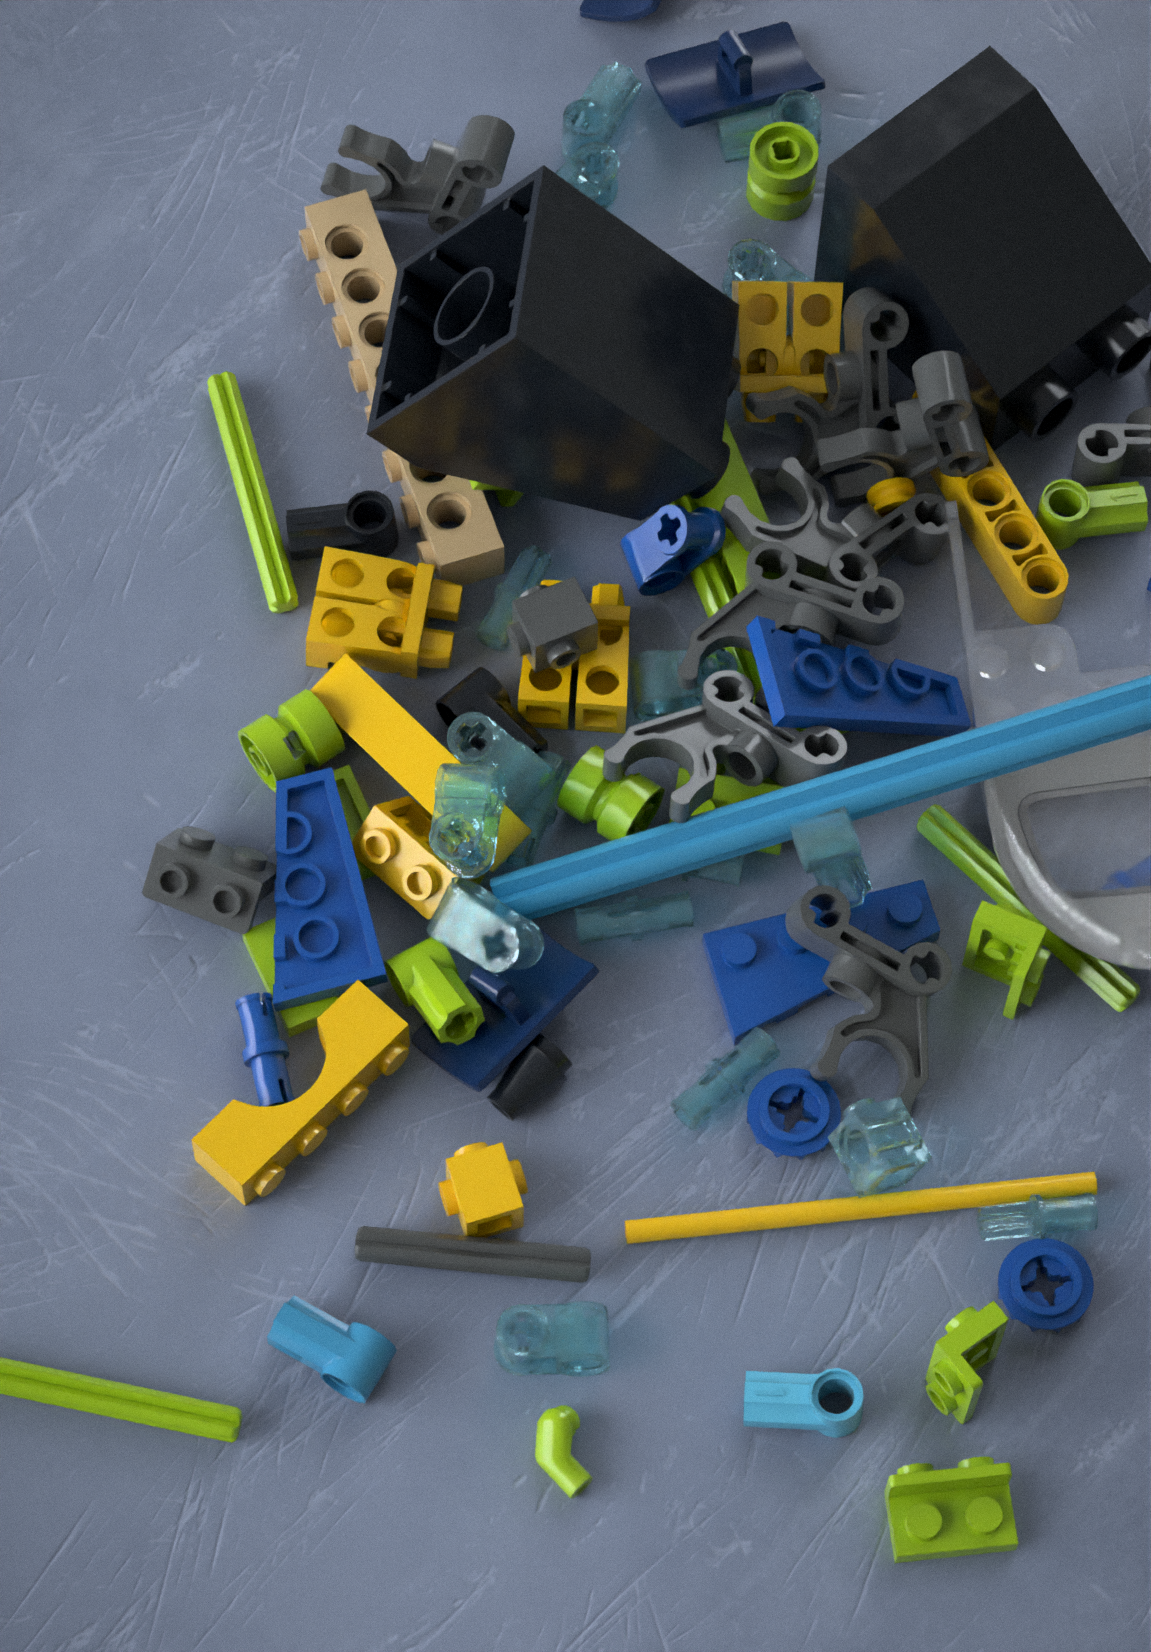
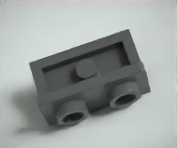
M186 826L182 829L177 828L156 843L142 894L151 900L240 934H246L252 928L259 902L275 890L276 864L268 862V856L257 849L245 846H238L234 849L215 842V836L204 829Z

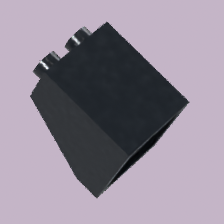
M991 46L987 47L827 166L813 282L843 283L842 315L848 298L856 290L864 287H874L884 292L903 307L909 319L908 332L896 347L887 350V358L914 384L912 366L916 360L932 352L952 351L958 353L962 358L972 404L978 410L983 435L993 451L997 450L1020 431L1025 433L1033 442L1046 438L1068 418L1079 400V393L1075 390L1077 386L1099 369L1111 380H1118L1131 372L1150 352L1151 325L1148 323L1151 311V262L1036 87Z
M543 165L398 265L366 434L417 468L642 521L657 512L661 507L671 504L684 495L689 499H699L705 496L718 484L727 469L730 460V448L722 439L727 400L734 391L741 373L740 361L733 356L740 305Z

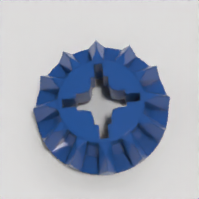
M786 1068L768 1074L754 1087L747 1104V1124H749L754 1134L756 1143L762 1144L771 1150L776 1158L785 1155L797 1157L801 1161L809 1154L817 1151L823 1152L828 1143L837 1134L840 1125L841 1107L834 1089L827 1081L815 1080L811 1076L810 1071L805 1069ZM802 1096V1116L810 1121L808 1123L798 1121L794 1128H790L789 1133L785 1132L784 1115L777 1111L779 1108L789 1110L792 1104L797 1102L798 1097Z
M1038 1238L1021 1243L1005 1257L998 1273V1299L1004 1303L1011 1320H1019L1028 1325L1032 1332L1043 1329L1054 1330L1058 1333L1075 1321L1079 1322L1088 1309L1093 1297L1094 1282L1088 1263L1076 1249L1059 1240ZM1037 1265H1039L1041 1273H1045L1048 1282L1058 1281L1059 1284L1063 1283L1062 1286L1055 1289L1051 1306H1049L1048 1300L1044 1299L1041 1292L1031 1293L1030 1290L1026 1291L1027 1288L1035 1284L1038 1270Z

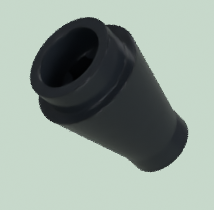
M539 1033L510 1062L497 1086L487 1096V1099L506 1118L513 1121L522 1111L566 1081L567 1078L564 1074L572 1066V1063L557 1046Z

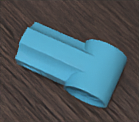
M839 1368L827 1369L820 1374L746 1371L744 1427L818 1430L823 1435L834 1438L847 1436L854 1432L861 1423L864 1402L862 1385L855 1375ZM838 1392L849 1397L853 1404L844 1413L833 1414L824 1410L819 1402L827 1394Z

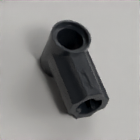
M366 490L357 493L350 498L348 503L286 510L287 534L292 560L323 557L325 546L386 558L394 552L398 545L399 532L392 502L385 494L378 491ZM370 522L382 523L379 527L374 529L361 528L366 523Z
M483 667L476 668L435 703L440 717L448 728L464 741L472 739L511 779L517 776L523 777L530 772L548 751V741L511 705L510 697L505 688L491 672Z

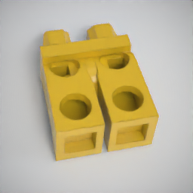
M732 281V300L740 305L734 356L740 361L741 373L734 390L741 392L744 421L775 422L776 414L760 420L747 409L745 404L746 398L752 392L767 393L787 386H793L808 393L818 403H823L827 400L828 392L823 372L824 360L827 354L840 352L842 282ZM787 303H789L788 335H786ZM795 414V422L803 423L800 416Z
M325 546L316 586V596H314L306 636V666L328 669L329 662L336 663L346 653L359 666L382 673L400 672L401 677L417 679L419 666L450 668L455 632L427 628L428 617L458 622L463 586L445 580L434 579L435 565L418 563L415 566L400 560Z
M544 579L540 585H547L549 587L561 581ZM599 583L593 586L592 602L589 605L598 621L597 649L581 655L576 662L565 668L553 669L550 667L537 673L534 672L527 656H523L518 693V712L534 728L568 730L572 670H577L575 730L609 733L626 732L630 606H625L621 585Z

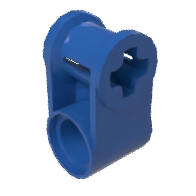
M667 504L661 507L640 527L627 533L620 542L639 593L644 596H653L665 593L678 586L689 573L721 549L725 540L726 527L720 512L711 507H699L691 512L680 505Z

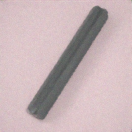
M369 1226L358 1228L354 1248L356 1259L363 1262L579 1283L588 1280L591 1265V1252L586 1247Z

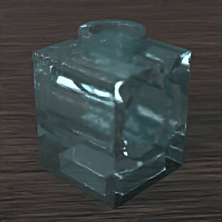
M901 1097L877 1103L874 1098H865L852 1104L843 1112L845 1119L828 1136L859 1198L905 1186L932 1158Z

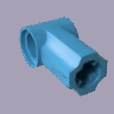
M295 1295L283 1304L267 1336L269 1345L316 1370L328 1386L341 1395L359 1403L367 1401L397 1352L395 1345L376 1330L358 1322H352L349 1326Z

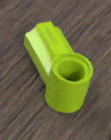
M1059 479L1052 481L1045 487L1035 519L1054 549L1063 550L1073 546L1082 537L1145 531L1148 524V500L1144 486H1140L1138 481L1083 487L1080 483L1071 479ZM1055 512H1061L1063 514H1066L1068 517H1062L1060 515H1057Z
M433 935L384 961L387 976L402 1003L406 1007L412 1005L416 1007L441 1043L452 1042L458 1046L475 1037L477 1028L485 1021L482 1008L461 981L451 954L437 935Z

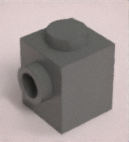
M574 576L549 587L547 585L534 586L522 593L518 599L513 600L512 624L507 625V633L517 656L526 655L534 672L537 673L550 667L553 669L565 668L576 662L581 655L597 649L598 621Z

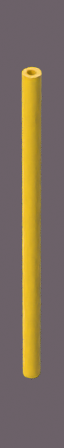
M1092 1171L624 1220L625 1237L627 1244L1091 1196L1097 1195V1179L1095 1172Z

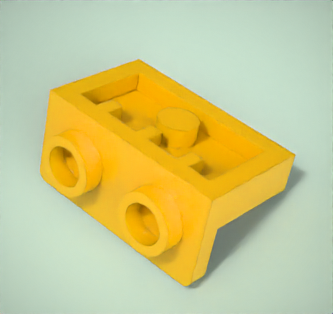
M409 795L374 805L352 840L356 858L426 919L437 917L452 893L480 884L489 871L436 818Z

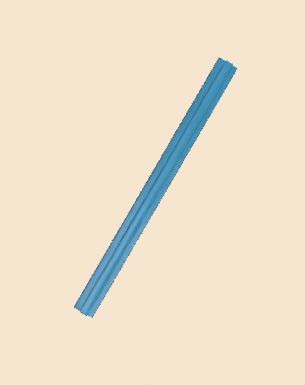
M1151 675L693 815L685 823L674 821L490 878V886L501 922H504L506 928L1150 730Z

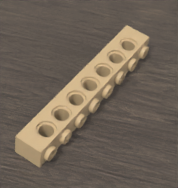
M365 189L305 206L306 228L299 230V238L306 260L312 261L316 259L320 272L315 274L319 295L324 305L332 303L337 314V316L332 317L334 334L341 349L349 347L354 360L348 362L349 371L356 392L366 391L371 405L365 406V412L369 423L383 347L372 345L384 342L397 268ZM346 255L355 256L352 259H341L340 257ZM364 298L373 300L368 303L356 302L357 300ZM390 449L382 451L384 466L390 482L400 481L405 494L399 497L405 523L408 529L417 527L422 542L417 543L420 562L435 565L434 574L436 579L464 586L504 574V545L483 490H473L470 481L467 479L417 468ZM427 476H438L443 478L441 481L435 483H429L422 480ZM447 521H454L461 524L460 526L453 529H446L439 526L441 523Z

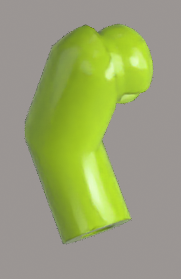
M559 1405L556 1408H548L537 1422L535 1458L538 1465L570 1499H573L589 1486L593 1477L571 1455L572 1437L575 1435L576 1429L580 1428L579 1416L570 1406Z

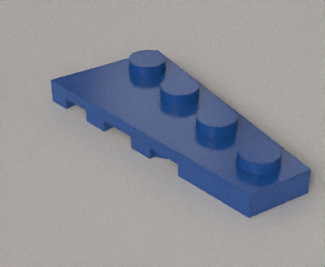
M758 615L746 626L774 727L808 728L818 725L828 726L841 731L950 737L966 732L972 726L958 678L897 658L888 664L876 660L873 656L869 655L868 649L849 644L844 650L821 643L819 634L799 629L795 634L776 629L774 620Z
M332 767L276 781L275 851L277 860L274 891L276 921L273 952L275 960L273 1006L275 1012L341 995L357 980L362 982L367 988L388 982Z
M923 879L847 898L851 910L848 924L900 953L917 943H932L939 939L940 927ZM815 906L809 907L816 913L813 922L820 927L826 928L827 925L820 920L822 911ZM786 913L704 933L702 936V945L734 1046L752 1037L754 1031L773 1021L779 1023L798 1013V1008L825 994L829 997L836 993L822 981L830 962L799 945L790 937L786 929Z

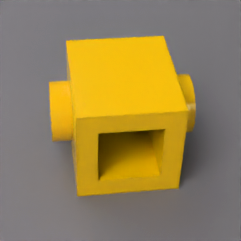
M484 1142L472 1143L458 1149L453 1157L445 1159L446 1180L438 1182V1188L447 1216L458 1214L464 1236L488 1238L524 1227V1206L520 1195L528 1193L527 1183L519 1159L508 1160L503 1142L491 1146Z

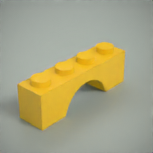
M359 980L317 1018L319 1042L326 1058L318 1079L308 1091L288 1103L268 1107L254 1106L233 1099L191 1139L195 1161L244 1206L258 1194L261 1197L270 1194L284 1178L286 1173L284 1168L299 1154L302 1156L311 1154L326 1137V1127L341 1113L344 1116L352 1114L366 1099L369 1092L367 1088L382 1073L385 1076L393 1074L407 1059L410 1052L408 1049L410 1047L409 1024Z

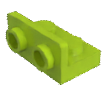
M973 1457L960 1461L957 1464L958 1468L934 1470L932 1464L916 1463L900 1467L897 1470V1474L890 1475L884 1495L894 1562L903 1563L1016 1550L1018 1538L1009 1488L1012 1477L1010 1463L994 1464V1459L991 1457Z

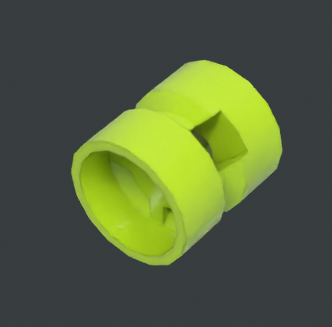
M775 122L764 126L755 133L750 143L746 198L751 208L762 217L773 221H788L800 217L809 209L814 199L815 176L818 165V144L813 134L805 127L792 122Z
M307 689L279 705L278 717L273 718L265 714L238 731V739L249 762L263 782L275 793L276 781L305 774L306 764L317 768L345 750L342 735L335 721L321 701ZM284 738L287 739V741L289 742V744H290L291 747L293 748L291 751L289 750V748L287 747L286 743L284 742V740H283Z
M596 745L590 748L572 769L560 791L557 807L584 824L596 820L597 832L610 841L645 831L662 803L665 789L639 772L634 775L632 773L625 775L624 773L621 780L617 782L607 780L602 774L605 750Z

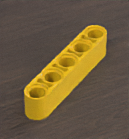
M917 391L914 392L912 399L918 397ZM984 437L989 463L983 469L967 476L950 477L944 475L940 468L937 467L930 471V474L952 507L955 515L1015 613L1022 620L1030 624L1042 625L1050 623L1057 618L1062 609L1068 586L1069 575L1067 569ZM987 499L994 502L996 505L985 506L978 503L976 500ZM1003 543H1017L1021 545L1024 549H1010L1006 547ZM1043 586L1051 593L1039 594L1030 587Z
M346 653L309 690L321 701L333 720L492 873L533 832Z

